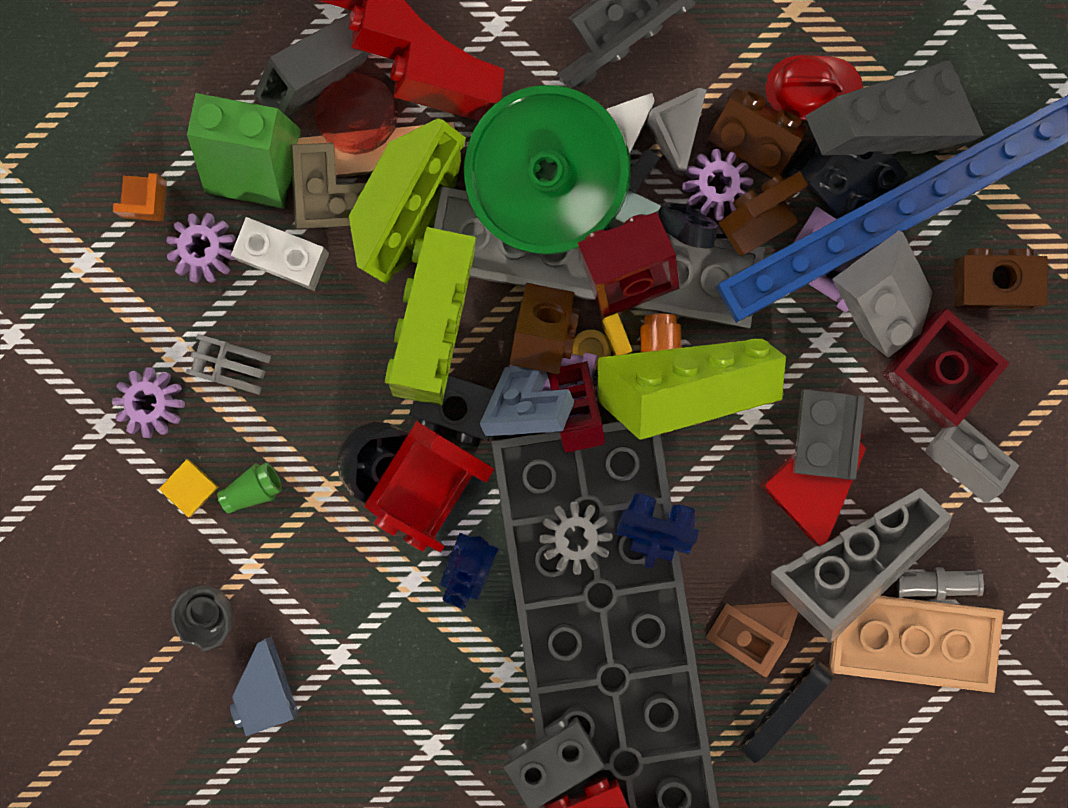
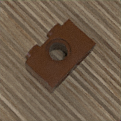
M972 248L967 249V255L955 259V308L1038 309L1048 306V256H1034V249L1029 248L1009 249L1008 255H993V249ZM995 268L1004 270L1008 275L1009 281L1005 289L999 288L993 281L992 276Z
M526 282L509 365L559 374L562 358L571 359L580 311L579 309L572 308L575 292Z

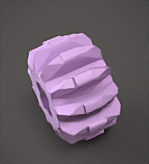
M714 149L711 153V163L706 156L699 154L696 157V163L699 168L688 166L685 174L693 180L684 182L682 185L683 191L696 192V194L688 199V206L692 207L701 202L704 205L700 209V213L705 216L710 208H714L716 220L723 219L724 207L731 214L736 210L732 203L746 194L741 189H747L753 185V179L748 177L740 178V175L748 169V165L741 163L736 168L731 165L736 158V154L733 152L728 154L725 161H721L720 150ZM714 176H719L720 183L727 184L721 194L716 193L715 187L708 186V183L712 181Z
M206 213L201 224L195 214H189L188 222L190 227L186 228L180 222H176L174 227L181 233L180 237H167L166 242L178 248L170 251L167 254V259L171 262L180 261L176 266L175 272L182 276L190 271L189 278L194 283L199 282L203 273L208 282H215V268L224 274L230 271L228 266L222 263L224 258L236 260L231 256L232 251L226 249V247L235 244L237 239L234 235H224L229 225L223 220L214 225L215 220L212 214ZM201 239L210 244V247L205 248V256L203 257L194 252L195 249L199 248V240Z
M147 367L143 373V379L137 371L129 372L132 386L123 382L117 384L118 390L125 393L124 399L113 398L112 404L124 406V410L119 412L115 418L118 422L130 419L126 429L127 432L134 434L141 427L142 436L144 438H151L154 433V427L161 435L168 433L165 419L175 424L179 423L180 417L172 413L173 407H185V402L177 399L173 400L172 396L178 394L182 388L179 384H172L167 387L171 377L169 373L162 372L156 378L155 369ZM145 394L156 397V404H151L155 407L153 411L144 410L141 407V402H146V400L142 399Z

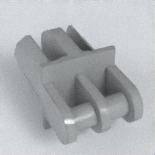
M197 334L196 339L200 340L197 352L192 351L191 356L195 358L192 368L187 369L186 374L260 395L262 387L225 376L228 369L263 379L266 371L231 361L232 353L268 364L271 355ZM211 344L221 346L218 358L208 356ZM206 361L216 363L212 376L203 373Z

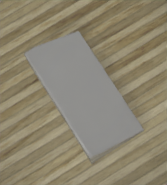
M965 419L957 427L942 428L925 450L928 456L985 503L990 502L1003 493L1019 467L1015 461Z

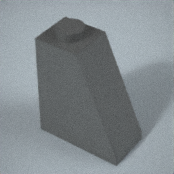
M350 14L345 15L269 58L254 92V95L263 106L278 108L288 118H291L365 63L370 53L351 48L354 31L348 30Z

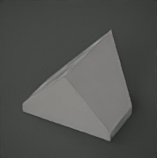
M696 88L654 107L650 111L646 126L672 170L677 175L683 176L687 169L707 89Z

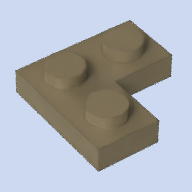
M334 143L292 144L291 163L295 228L350 226L349 214L366 183L336 184Z

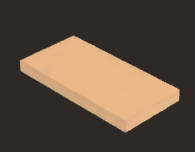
M880 595L832 641L829 669L836 674L995 693L1004 611Z

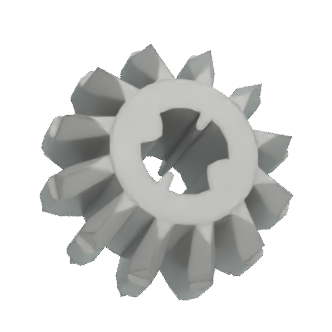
M573 501L570 506L572 516L566 517L564 510L557 506L554 510L561 519V522L556 524L551 519H544L543 525L555 530V534L541 535L540 542L545 544L555 542L556 546L547 550L544 556L549 560L558 553L562 554L556 566L557 570L563 571L568 560L571 559L573 560V572L575 575L581 574L580 560L586 559L588 566L595 570L598 566L591 554L596 552L601 557H608L609 551L598 546L597 543L598 541L612 540V534L608 532L597 533L596 529L608 522L605 516L599 517L593 523L589 521L595 512L594 506L589 505L583 517H580L579 504L577 501ZM575 526H580L584 528L583 536L587 539V543L582 548L577 544V549H570L567 547L569 540L564 534L568 528L571 527L575 531Z

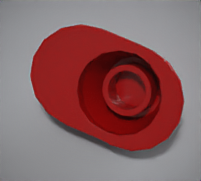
M797 55L783 59L768 74L765 86L767 100L773 109L777 111L781 109L787 110L798 116L800 120H807L806 115L834 98L863 88L861 76L856 68L846 60L832 56Z

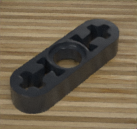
M819 659L813 661L748 732L738 749L753 763L760 761L824 691L833 679L834 673Z

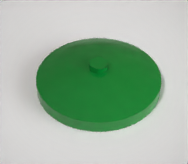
M540 85L524 88L497 102L486 112L474 129L467 146L464 161L466 192L470 204L481 223L504 243L514 248L537 254H560L578 249L577 243L583 241L592 232L607 230L625 202L631 179L629 148L623 132L615 119L603 106L589 96L577 90L557 85Z

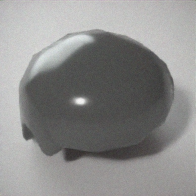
M205 585L189 587L178 595L171 607V625L180 637L181 642L199 647L201 652H207L220 646L233 628L234 609L231 601L223 592L216 588Z

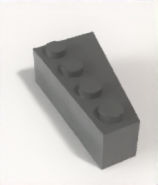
M950 60L840 95L805 116L822 155L866 154L869 151H880L881 154H894L898 151H911L912 154H925L928 151H938L939 154L951 153L984 136L962 88L960 78Z

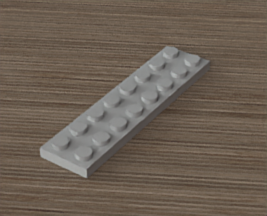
M447 187L441 188L434 228L476 237V250L470 277L525 287L527 282L575 292L574 297L595 300L581 261L579 248L560 254H537L514 248L495 237L481 223L470 204L466 191ZM609 226L606 231L613 229V227ZM666 233L676 254L680 289L632 308L675 314L680 317L750 329L753 314L736 323L716 286L763 260L765 247L759 246L741 257L728 240L716 238L714 247L704 249L685 245Z

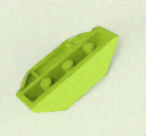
M437 118L390 141L349 214L357 267L385 284L393 279L395 273L403 270L412 261L416 238L424 239L426 227L433 228L441 188L454 189L456 186L461 163L460 150L464 148L466 137L444 120Z

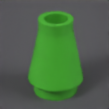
M266 462L262 465L255 463L228 487L219 491L217 496L224 511L231 514L239 509L275 500L276 494L282 491V484L276 471L269 463Z

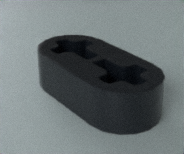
M672 202L661 204L659 218L666 233L679 242L691 247L704 249L714 247L718 230L716 222L684 204Z

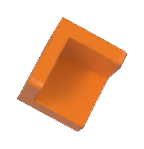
M149 173L148 177L123 175L121 204L113 203V212L126 219L164 221L167 181L155 173Z

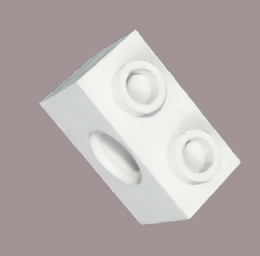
M247 217L231 253V256L239 262L315 291L329 252L322 246Z

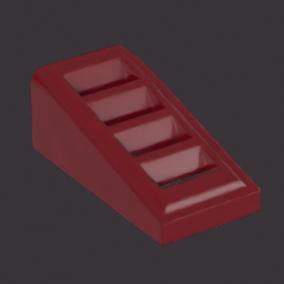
M588 361L560 367L559 374L547 372L551 391L569 389L573 399L587 396L586 398L574 400L569 416L589 411L590 413L568 418L563 431H560L564 451L573 452L603 445L605 437ZM582 380L584 384L559 389V385Z

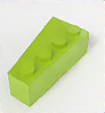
M426 227L424 239L416 238L412 262L417 263L414 279L408 278L406 282L403 302L408 304L404 319H398L394 343H398L394 359L390 358L385 378V383L389 384L393 396L442 406L475 255L476 237Z

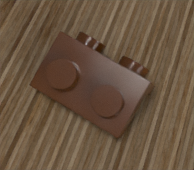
M736 88L706 140L729 153H735L739 159L774 178L783 172L807 128L801 124L802 121L795 114L783 109L777 111L766 105V100L760 94L749 89L742 91Z
M800 171L787 179H784L782 174H779L760 187L763 191L760 195L757 196L753 189L732 203L736 210L718 224L739 256L743 257L797 224L798 220L786 201L808 186Z

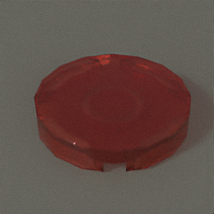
M360 73L346 75L347 78L335 81L326 87L318 98L315 116L319 131L327 143H334V148L342 153L359 155L372 152L385 144L395 130L398 118L396 101L385 83L374 76Z

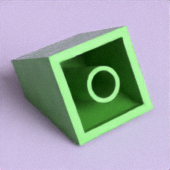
M196 93L187 137L204 192L209 195L285 209L292 177L291 145L297 144L298 138L301 135V129L278 108Z

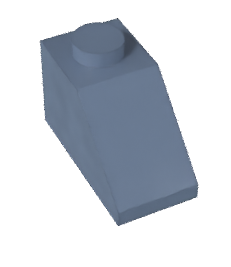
M272 636L257 643L232 696L234 704L230 705V711L237 728L243 727L246 736L293 720L299 714Z

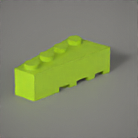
M750 339L746 341L599 357L597 401L641 440L782 400L786 356L764 339Z

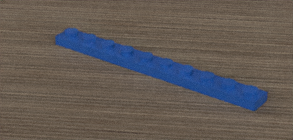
M1068 95L719 283L716 289L735 322L738 323L874 249L897 231H907L1068 143Z

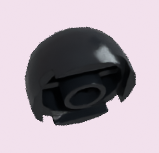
M372 422L357 427L347 435L339 449L337 466L340 480L353 497L364 504L367 502L408 436L407 432L390 423Z

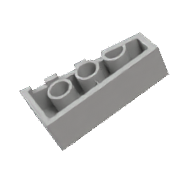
M920 488L875 513L874 517L856 527L853 525L840 533V536L824 545L816 546L803 553L802 557L790 564H784L771 571V585L831 643L948 531L952 516Z

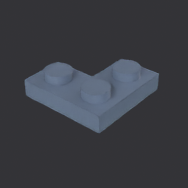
M518 366L505 367L482 417L480 426L485 436L563 431L574 404L569 389L542 391L548 378L546 372Z

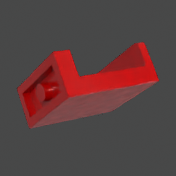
M416 421L364 507L377 516L373 523L385 532L395 536L397 531L400 530L405 533L403 540L418 550L424 552L427 546L441 553L445 545L436 539V534L472 476H475L487 483L495 469Z

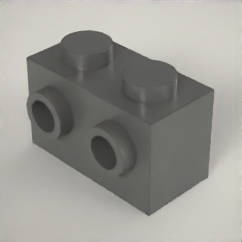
M563 716L544 728L546 735L533 743L527 738L507 751L510 757L504 760V769L527 808L540 807L605 767L603 759L577 716L568 721L566 716Z

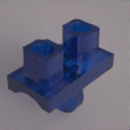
M635 493L628 509H624L616 534L633 538L630 550L645 554L643 566L652 569L656 557L672 561L675 550L689 554L693 544L697 541L699 533L698 529H694L695 509L680 504L673 505L668 521L653 517L656 499L648 495Z
M459 533L440 582L441 586L446 587L442 600L460 609L466 608L469 598L478 601L499 548L490 546L480 536L468 537L463 533Z

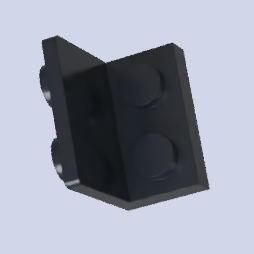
M815 137L784 172L789 178L800 171L808 183V186L805 188L814 191L838 219L898 187L907 176L906 170L892 154L869 151L866 154L822 155Z

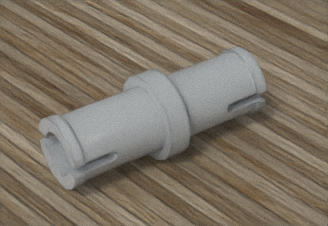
M934 567L933 571L904 572L896 580V590L898 598L934 596L935 600H945L946 596H983L984 579L981 569L973 571H945L944 567Z

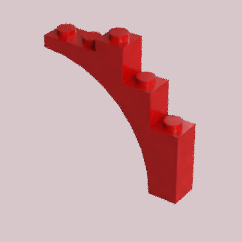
M317 0L351 10L348 21V30L354 31L351 48L394 60L390 73V79L395 80L393 97L480 121L486 112L501 100L505 69L475 58L446 41L421 20L405 0Z

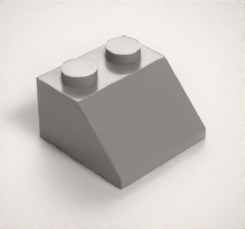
M899 230L832 279L862 336L887 357L893 355L922 333L933 294L904 233Z

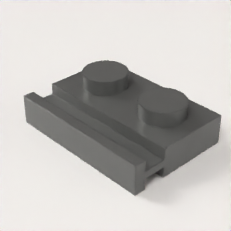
M802 390L793 473L856 480L865 396Z

